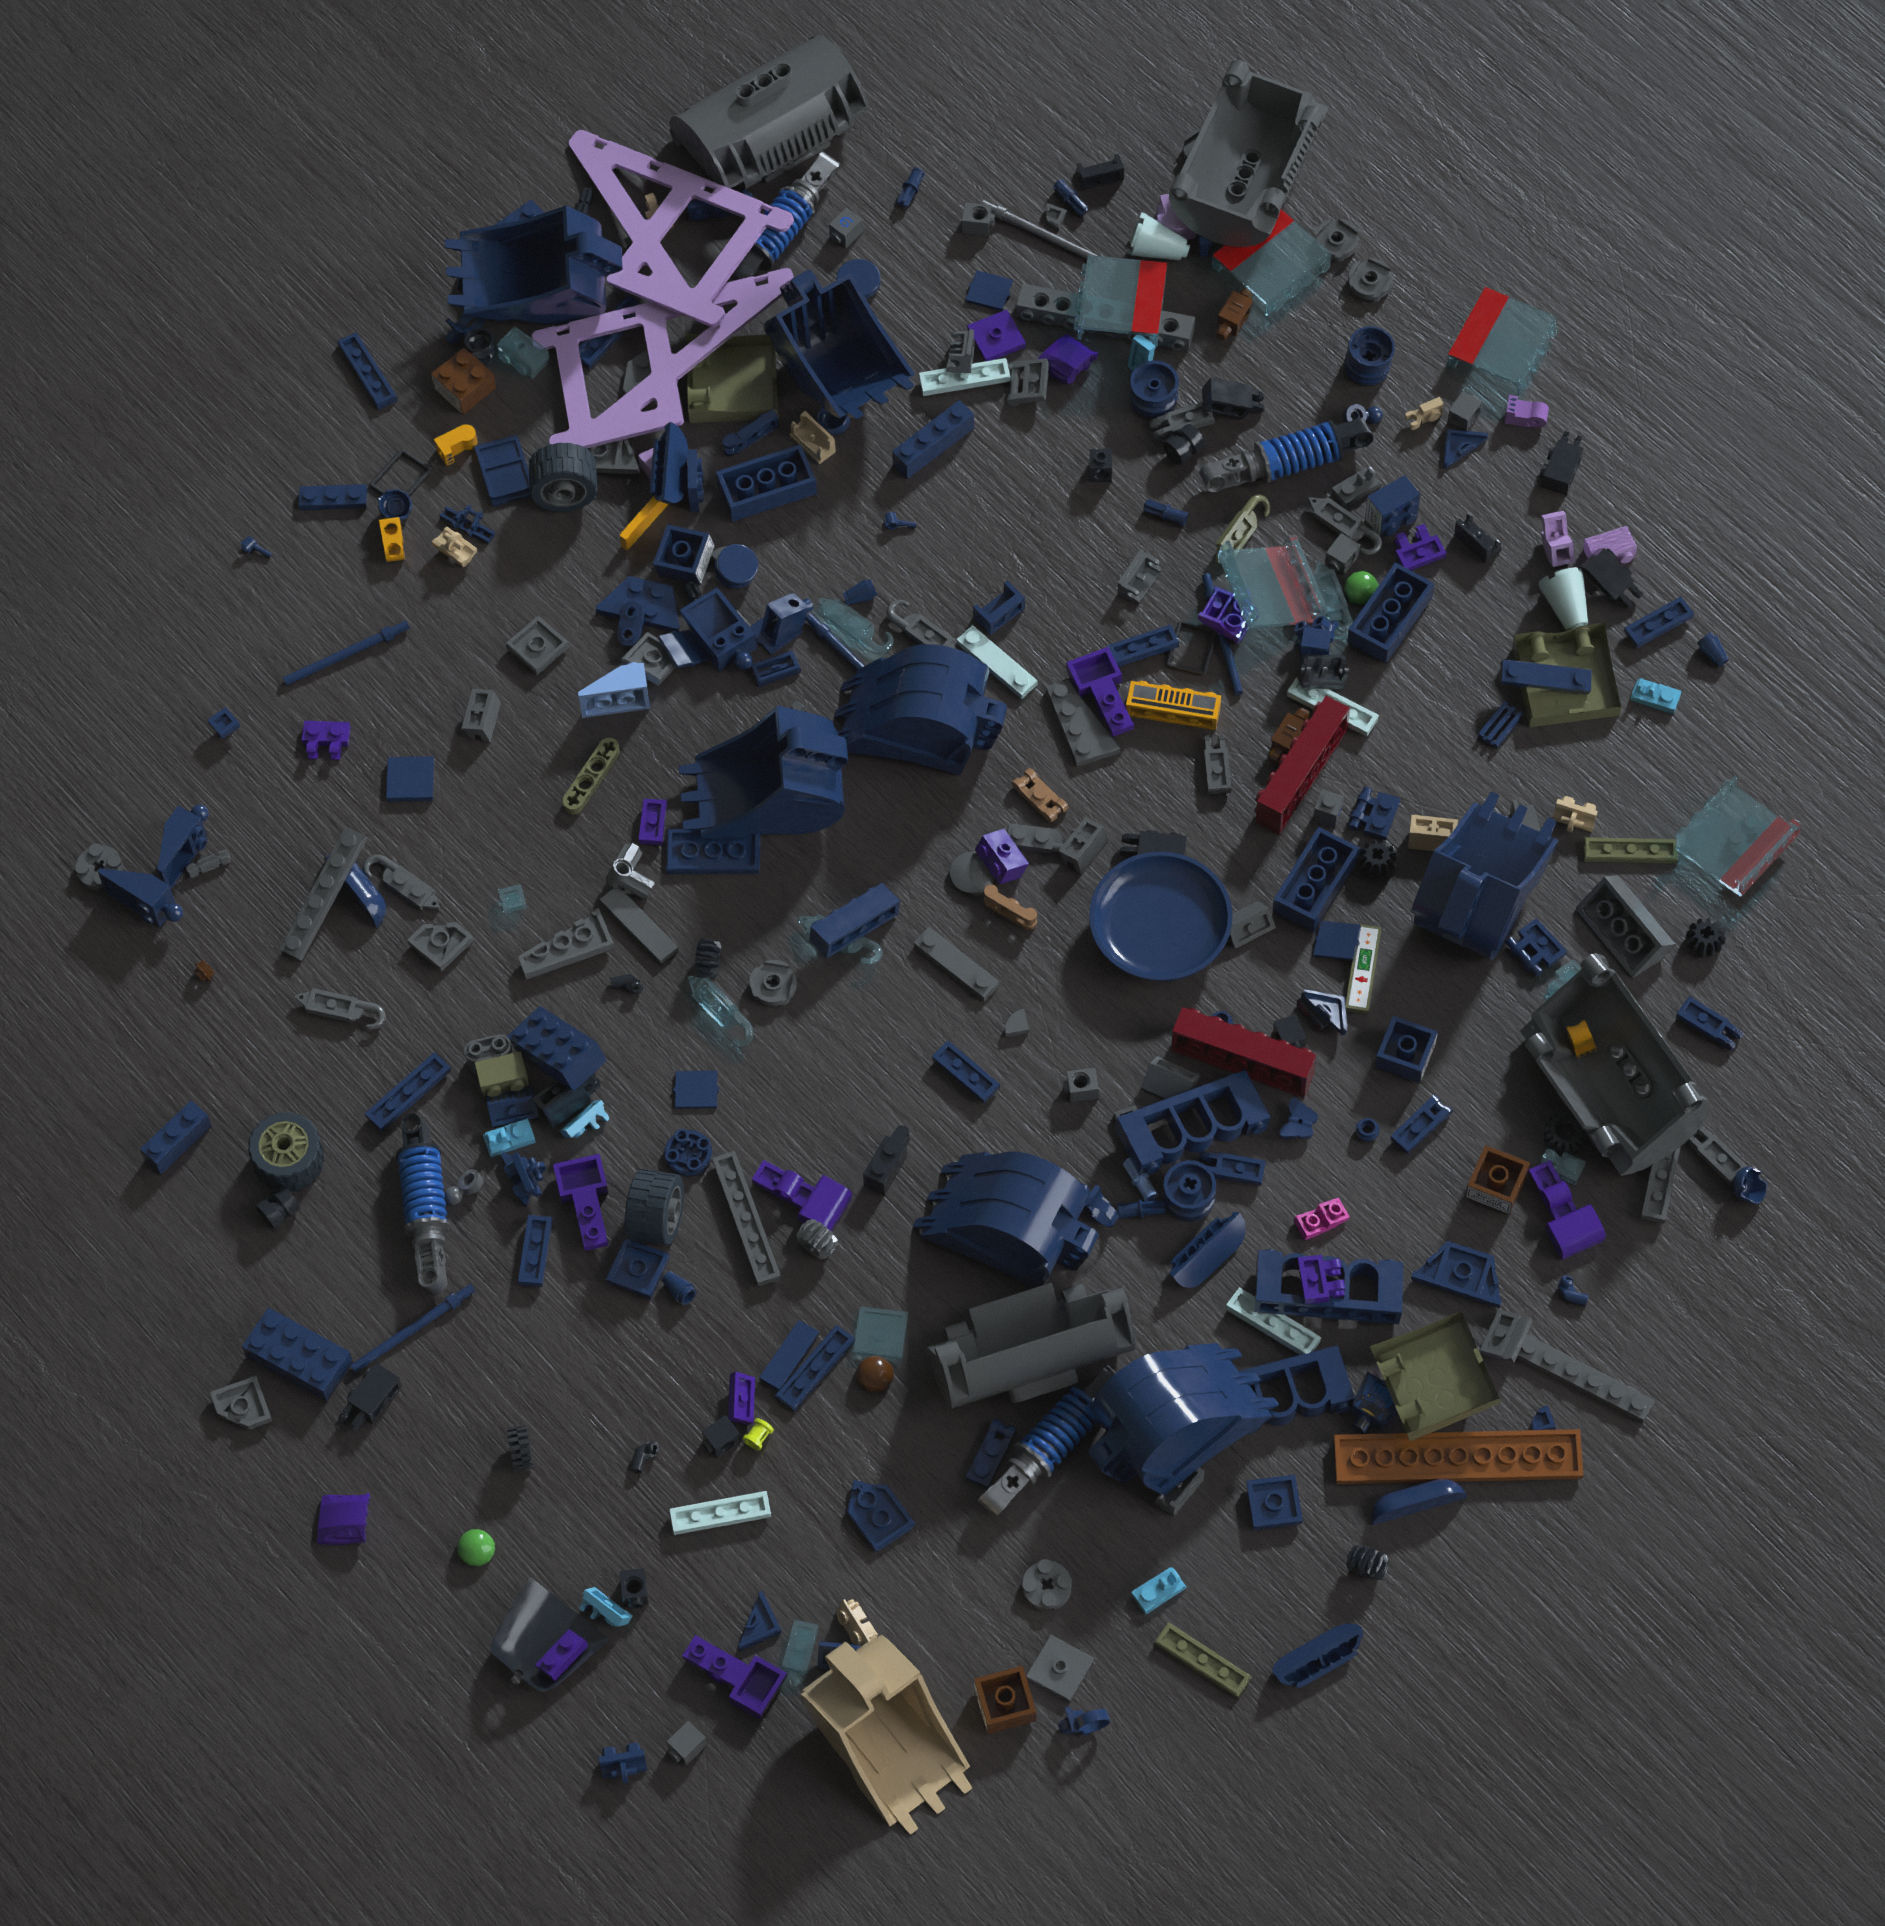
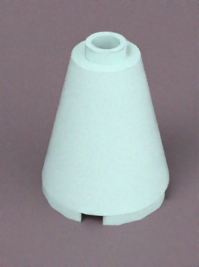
M1141 212L1140 218L1143 219L1136 222L1129 242L1131 244L1130 247L1133 248L1132 250L1127 249V254L1180 261L1182 257L1186 258L1190 245H1187V239Z
M1576 567L1567 568L1555 572V577L1550 580L1546 576L1539 581L1540 590L1566 631L1588 624L1582 569L1578 570Z

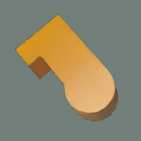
M471 425L459 426L434 439L436 451L446 466L454 462L453 456L464 450H472L477 445L476 431Z
M400 518L379 520L387 562L405 560Z
M1582 1020L1575 1026L1566 1027L1569 1041L1577 1058L1597 1050L1585 1020Z

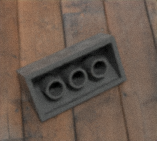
M1618 875L1603 877L1575 908L1631 977H1636L1659 962L1676 945Z

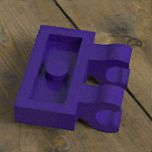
M1425 524L1416 527L1417 532H1415V536L1419 542L1410 545L1404 532L1395 535L1396 540L1394 542L1398 548L1395 555L1400 565L1409 570L1417 569L1446 557V551L1438 536L1430 537Z
M304 721L302 743L307 745L306 753H308V759L318 758V748L320 745L330 746L329 754H331V760H340L341 747L349 745L350 722Z
M1322 1255L1298 1257L1297 1263L1305 1304L1329 1302V1295L1337 1298L1345 1296L1344 1280L1327 1282L1325 1275H1341L1340 1259L1323 1261Z

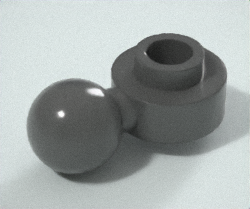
M474 1169L466 1171L460 1177L457 1187L451 1186L445 1190V1202L449 1205H457L461 1202L464 1193L471 1195L478 1192L483 1185V1177Z

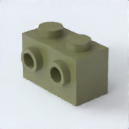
M521 1051L475 1062L483 1097H495L502 1092L510 1090L520 1091L524 1087L529 1086Z

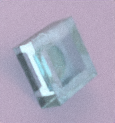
M521 884L498 890L504 914L527 908Z

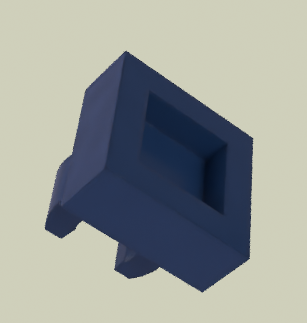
M226 707L207 720L210 727L221 739H224L240 727L238 720Z

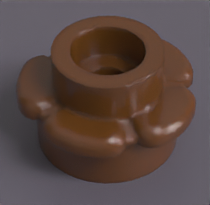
M203 959L198 964L195 963L196 969L194 972L203 981L206 978L211 981V977L215 974L214 970Z

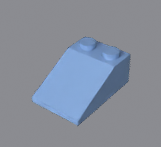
M632 662L620 666L579 691L578 696L582 718L650 709L644 663Z

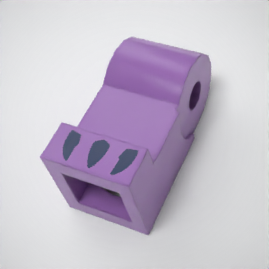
M1509 395L1505 424L1536 428L1544 427L1547 424L1549 407L1542 402L1518 400V396Z

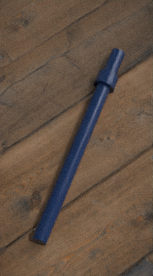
M1209 573L1202 575L1206 602L1210 599L1214 589ZM1217 633L1234 695H1241L1243 690L1229 639Z
M811 613L806 616L805 620L816 630L815 633L821 639H825L856 670L865 666L831 633V629L825 623H821Z
M403 621L393 627L387 626L381 629V632L282 677L283 681L287 686L384 640L386 642L394 639L395 635L410 629L407 621Z
M469 1284L456 1294L451 1293L445 1297L444 1302L352 1363L350 1367L354 1373L376 1360L449 1309L454 1310L461 1305V1301L476 1292L474 1287Z

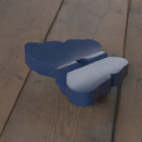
M1293 1097L1289 1102L1290 1116L1288 1123L1281 1128L1280 1138L1296 1139L1298 1137L1299 1139H1310L1313 1136L1312 1125L1318 1121V1114L1310 1107L1306 1108L1304 1103Z

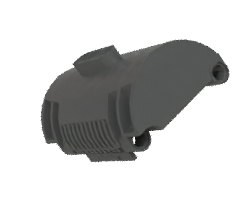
M818 34L812 36L809 41L798 44L686 108L682 114L672 116L669 121L670 135L676 145L679 147L683 145L715 183H720L722 186L730 189L739 184L743 190H746L760 182L762 177L765 183L831 146L830 141L832 137H837L853 128V118L869 109L870 106L862 85L846 58L830 40Z
M1233 60L1223 78L1220 91L1190 154L1170 189L1169 201L1176 215L1192 231L1215 243L1233 247H1249L1265 241L1275 226L1280 209L1287 200L1316 137L1317 129L1321 126L1329 107L1316 102L1312 98L1311 93L1250 72L1249 66L1245 62Z
M1594 953L1581 962L1580 967L1582 969L1530 1015L1532 1017L1531 1020L1520 1032L1527 1040L1525 1043L1526 1048L1545 1073L1565 1105L1589 1135L1601 1155L1608 1157L1620 1175L1623 1176L1638 1172L1657 1161L1659 1162L1682 1146L1695 1134L1707 1118L1709 1103L1705 1097L1699 1095V1089L1617 973L1614 969L1608 968L1606 958L1603 955ZM1582 1020H1585L1597 1050L1577 1058L1569 1041L1566 1027L1575 1026ZM1623 1047V1054L1620 1057L1619 1052L1620 1049ZM1636 1066V1072L1633 1075L1632 1070L1633 1067ZM1647 1084H1649V1090L1646 1093L1645 1087Z
M1050 1282L969 1308L973 1325L972 1329H968L965 1321L944 1327L947 1341L927 1347L929 1353L927 1356L946 1405L949 1409H953L1006 1391L1009 1393L1011 1403L1021 1402L1077 1383L1078 1378L1075 1371L1077 1368L1135 1350L1134 1327L1124 1289L1119 1288L1113 1291L1107 1289L1087 1296L1083 1284L1061 1290L1063 1300L1057 1301L1053 1285Z

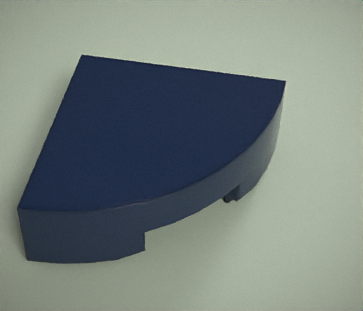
M1548 1405L1542 1407L1536 1413L1532 1420L1531 1430H1556V1425Z

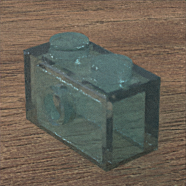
M515 326L497 344L499 358L506 364L510 363L520 374L527 375L531 379L550 362L548 349Z

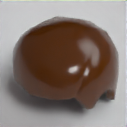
M877 1355L865 1358L856 1369V1381L866 1391L881 1392L890 1386L894 1378L892 1365L885 1358Z

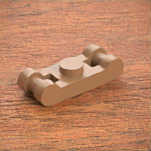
M1031 768L1024 771V775L1021 778L1017 777L1012 781L1015 790L1050 823L1057 819L1059 813H1064L1069 809L1068 804L1062 798H1059ZM1029 782L1033 785L1030 789L1025 786ZM1051 803L1054 805L1051 809L1047 808Z
M994 885L985 887L984 903L987 907L1026 930H1034L1037 927V912L1035 909L1023 908L1015 899H1008L998 893V889Z

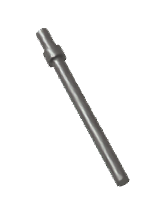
M985 200L981 202L984 205H991V213L1001 221L1006 220L1093 263L1098 259V255L1008 212V209L1001 205L995 206Z

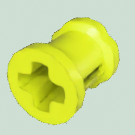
M756 1418L754 1426L748 1435H744L742 1440L751 1448L760 1451L762 1448L761 1444L768 1434L773 1433L774 1429L764 1420Z

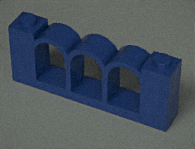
M1246 1070L1119 1116L1116 1120L1115 1130L1140 1176L1145 1173L1153 1174L1161 1168V1164L1176 1162L1182 1156L1184 1149L1193 1153L1204 1152L1210 1148L1214 1138L1219 1141L1228 1142L1238 1138L1242 1132L1246 1136L1252 1133L1255 1135L1260 1134L1266 1130L1270 1115ZM1226 1097L1238 1120V1124L1231 1127L1219 1124L1207 1103ZM1196 1108L1209 1135L1202 1138L1189 1135L1177 1114ZM1166 1119L1179 1146L1173 1149L1162 1148L1154 1140L1147 1125Z
M1273 1249L1258 1250L1254 1312L1387 1324L1400 1323L1403 1295V1262L1387 1259L1379 1260V1263L1376 1264L1371 1260L1357 1259L1347 1266L1340 1259L1341 1275L1338 1277L1340 1280H1344L1345 1296L1342 1299L1329 1298V1302L1305 1304L1302 1295L1281 1294V1279L1284 1272L1294 1269L1299 1270L1298 1257L1306 1256L1292 1253L1282 1258L1283 1252ZM1324 1256V1257H1322V1258H1323V1261H1328V1260H1331V1259H1339V1258L1333 1257V1256ZM1358 1275L1367 1276L1372 1279L1376 1286V1302L1349 1300V1280Z
M1338 1345L1239 1371L1240 1373H1256L1260 1378L1259 1382L1250 1385L1258 1398H1263L1259 1384L1284 1378L1292 1406L1287 1411L1280 1413L1268 1410L1273 1417L1266 1422L1274 1426H1283L1290 1423L1295 1418L1297 1412L1302 1416L1317 1417L1323 1414L1329 1407L1330 1413H1345L1352 1408L1355 1399ZM1316 1369L1325 1397L1316 1404H1308L1298 1396L1292 1375ZM1261 1424L1248 1434H1252L1258 1431L1263 1424Z

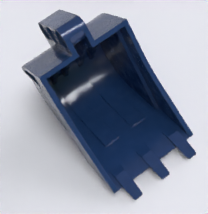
M566 205L515 222L460 231V239H446L444 241L445 248L461 252V267H447L446 276L462 280L463 295H448V304L463 307L464 315L497 321L516 319L556 325L569 324L572 321L601 315L606 310L604 277L620 272L623 269L621 246L602 238L601 224L596 219Z
M808 269L780 286V292L789 308L767 320L764 324V331L766 335L770 336L774 349L791 379L803 393L819 402L822 409L838 418L847 415L858 419L863 416L858 407L870 400L881 405L888 402L889 399L883 393L889 389L898 386L909 390L914 387L909 378L914 376L915 373L882 327L851 273L822 288L815 274Z
M922 644L908 647L888 658L881 657L857 669L854 677L842 683L841 691L852 690L849 703L836 709L834 717H845L843 729L838 731V736L846 739L847 752L910 761L960 775L970 758L972 747L989 750L993 747L1003 729L1007 706L1003 702L984 697L989 676L987 664L981 663L973 656L955 648Z
M777 705L748 730L695 755V763L679 766L680 775L697 777V791L681 793V801L698 803L699 818L683 821V829L700 831L701 838H748L752 834L757 833L805 834L830 827L842 818L845 811L841 768L848 763L846 739L838 736L833 722L823 716Z
M1490 792L1483 805L1474 802L1450 836L1434 850L1411 909V913L1415 914L1414 925L1490 960L1496 957L1504 945L1528 894L1539 884L1559 841L1551 837L1556 824V820L1548 817L1541 830L1537 831L1522 824L1528 810L1523 805L1518 806L1511 818L1495 812L1494 808L1499 795L1494 792Z
M1015 1151L998 1154L980 1152L961 1155L958 1162L944 1165L941 1173L951 1175L945 1188L929 1193L927 1200L937 1203L930 1216L916 1219L913 1225L914 1228L923 1229L920 1235L921 1238L987 1264L1031 1288L1043 1285L1049 1278L1056 1263L1070 1270H1078L1089 1257L1099 1237L1096 1230L1078 1221L1090 1196L1089 1187L1086 1184H1081L1064 1169L1043 1158Z
M1218 1343L1188 1345L1183 1350L1150 1353L1134 1360L1114 1374L1102 1386L1096 1397L1089 1402L1090 1410L1107 1432L1104 1437L1090 1448L1089 1454L1100 1470L1111 1478L1125 1483L1138 1475L1147 1487L1166 1496L1213 1456L1272 1418L1273 1416L1268 1410L1277 1407L1279 1403L1275 1398H1258L1250 1385L1259 1382L1260 1378L1256 1373H1240L1231 1362L1242 1356L1238 1349H1222Z

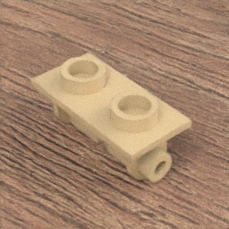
M853 1599L848 1602L843 1600L835 1613L840 1624L845 1627L850 1635L851 1642L854 1645L863 1646L873 1637H878L870 1621L861 1624L860 1621L865 1620L866 1615L859 1606V1603L854 1602Z

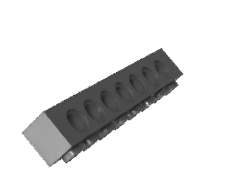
M1024 283L1022 284L1017 302V317L1023 320H1034L1047 325L1054 324L1068 329L1075 328L1089 333H1100L1113 338L1120 337L1131 341L1137 334H1140L1145 339L1150 340L1155 346H1166L1175 350L1189 351L1195 329V317L1161 310L1158 334L1132 331L1135 305Z

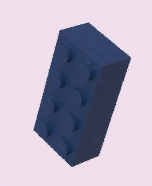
M801 444L716 472L718 488L732 522L817 494L816 479Z
M1395 562L1349 627L1347 643L1386 664L1432 599L1435 583Z
M1318 827L1274 897L1272 912L1314 932L1357 863L1360 847Z
M541 1006L507 1036L511 1041L514 1051H521L525 1061L573 1092L607 1061L595 1040Z
M269 1307L242 1345L246 1358L326 1402L353 1363L348 1350Z

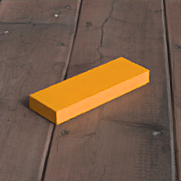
M653 496L620 533L621 547L628 551L668 504L657 501Z

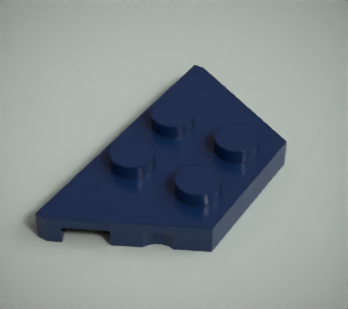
M629 576L596 606L597 614L620 619L623 605L627 602L635 601L641 604L645 610L643 625L670 632L680 631L673 587ZM635 609L629 610V616L636 614Z
M1447 1241L1439 1248L1436 1254H1433L1426 1260V1263L1419 1270H1415L1412 1273L1411 1280L1499 1309L1501 1307L1499 1283L1495 1271L1494 1256Z

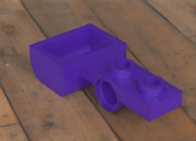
M1109 647L1066 662L1067 673L1074 689L1080 697L1089 694L1093 695L1099 716L1105 720L1112 737L1133 730L1134 724L1115 685L1122 683V674Z
M600 1154L553 1164L561 1202L574 1201L585 1251L609 1246L597 1195L608 1193Z
M763 1160L752 1178L753 1184L801 1209L797 1219L799 1222L805 1224L807 1220L814 1219L827 1226L830 1231H833L853 1197L852 1192L848 1188L827 1176L822 1175L816 1186L813 1187L804 1182V1179L799 1174L791 1170L783 1171Z
M1550 1160L1529 1169L1528 1174L1553 1221L1547 1223L1545 1230L1561 1260L1605 1240L1604 1228L1591 1204L1578 1210L1576 1209L1569 1187L1564 1181H1561Z
M696 1635L682 1655L684 1660L705 1671L713 1680L733 1687L734 1689L729 1695L730 1703L758 1719L762 1718L787 1678L786 1672L756 1655L747 1665Z

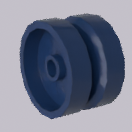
M1153 360L1140 364L1132 372L1130 379V402L1138 414L1154 419L1175 409L1179 396V379L1173 367L1165 362Z
M1190 1160L1179 1162L1171 1167L1165 1175L1163 1186V1200H1165L1166 1210L1171 1216L1180 1221L1194 1222L1203 1219L1211 1212L1216 1196V1180L1212 1171L1206 1165Z

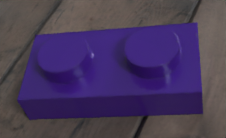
M643 799L639 844H663L667 800Z
M739 1372L730 1374L728 1419L730 1421L747 1426L753 1423L755 1377Z
M568 1629L535 1666L540 1672L555 1682L588 1647V1644L583 1638Z

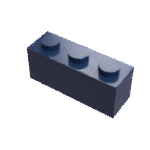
M191 1100L140 1148L144 1161L161 1175L212 1127L208 1114Z

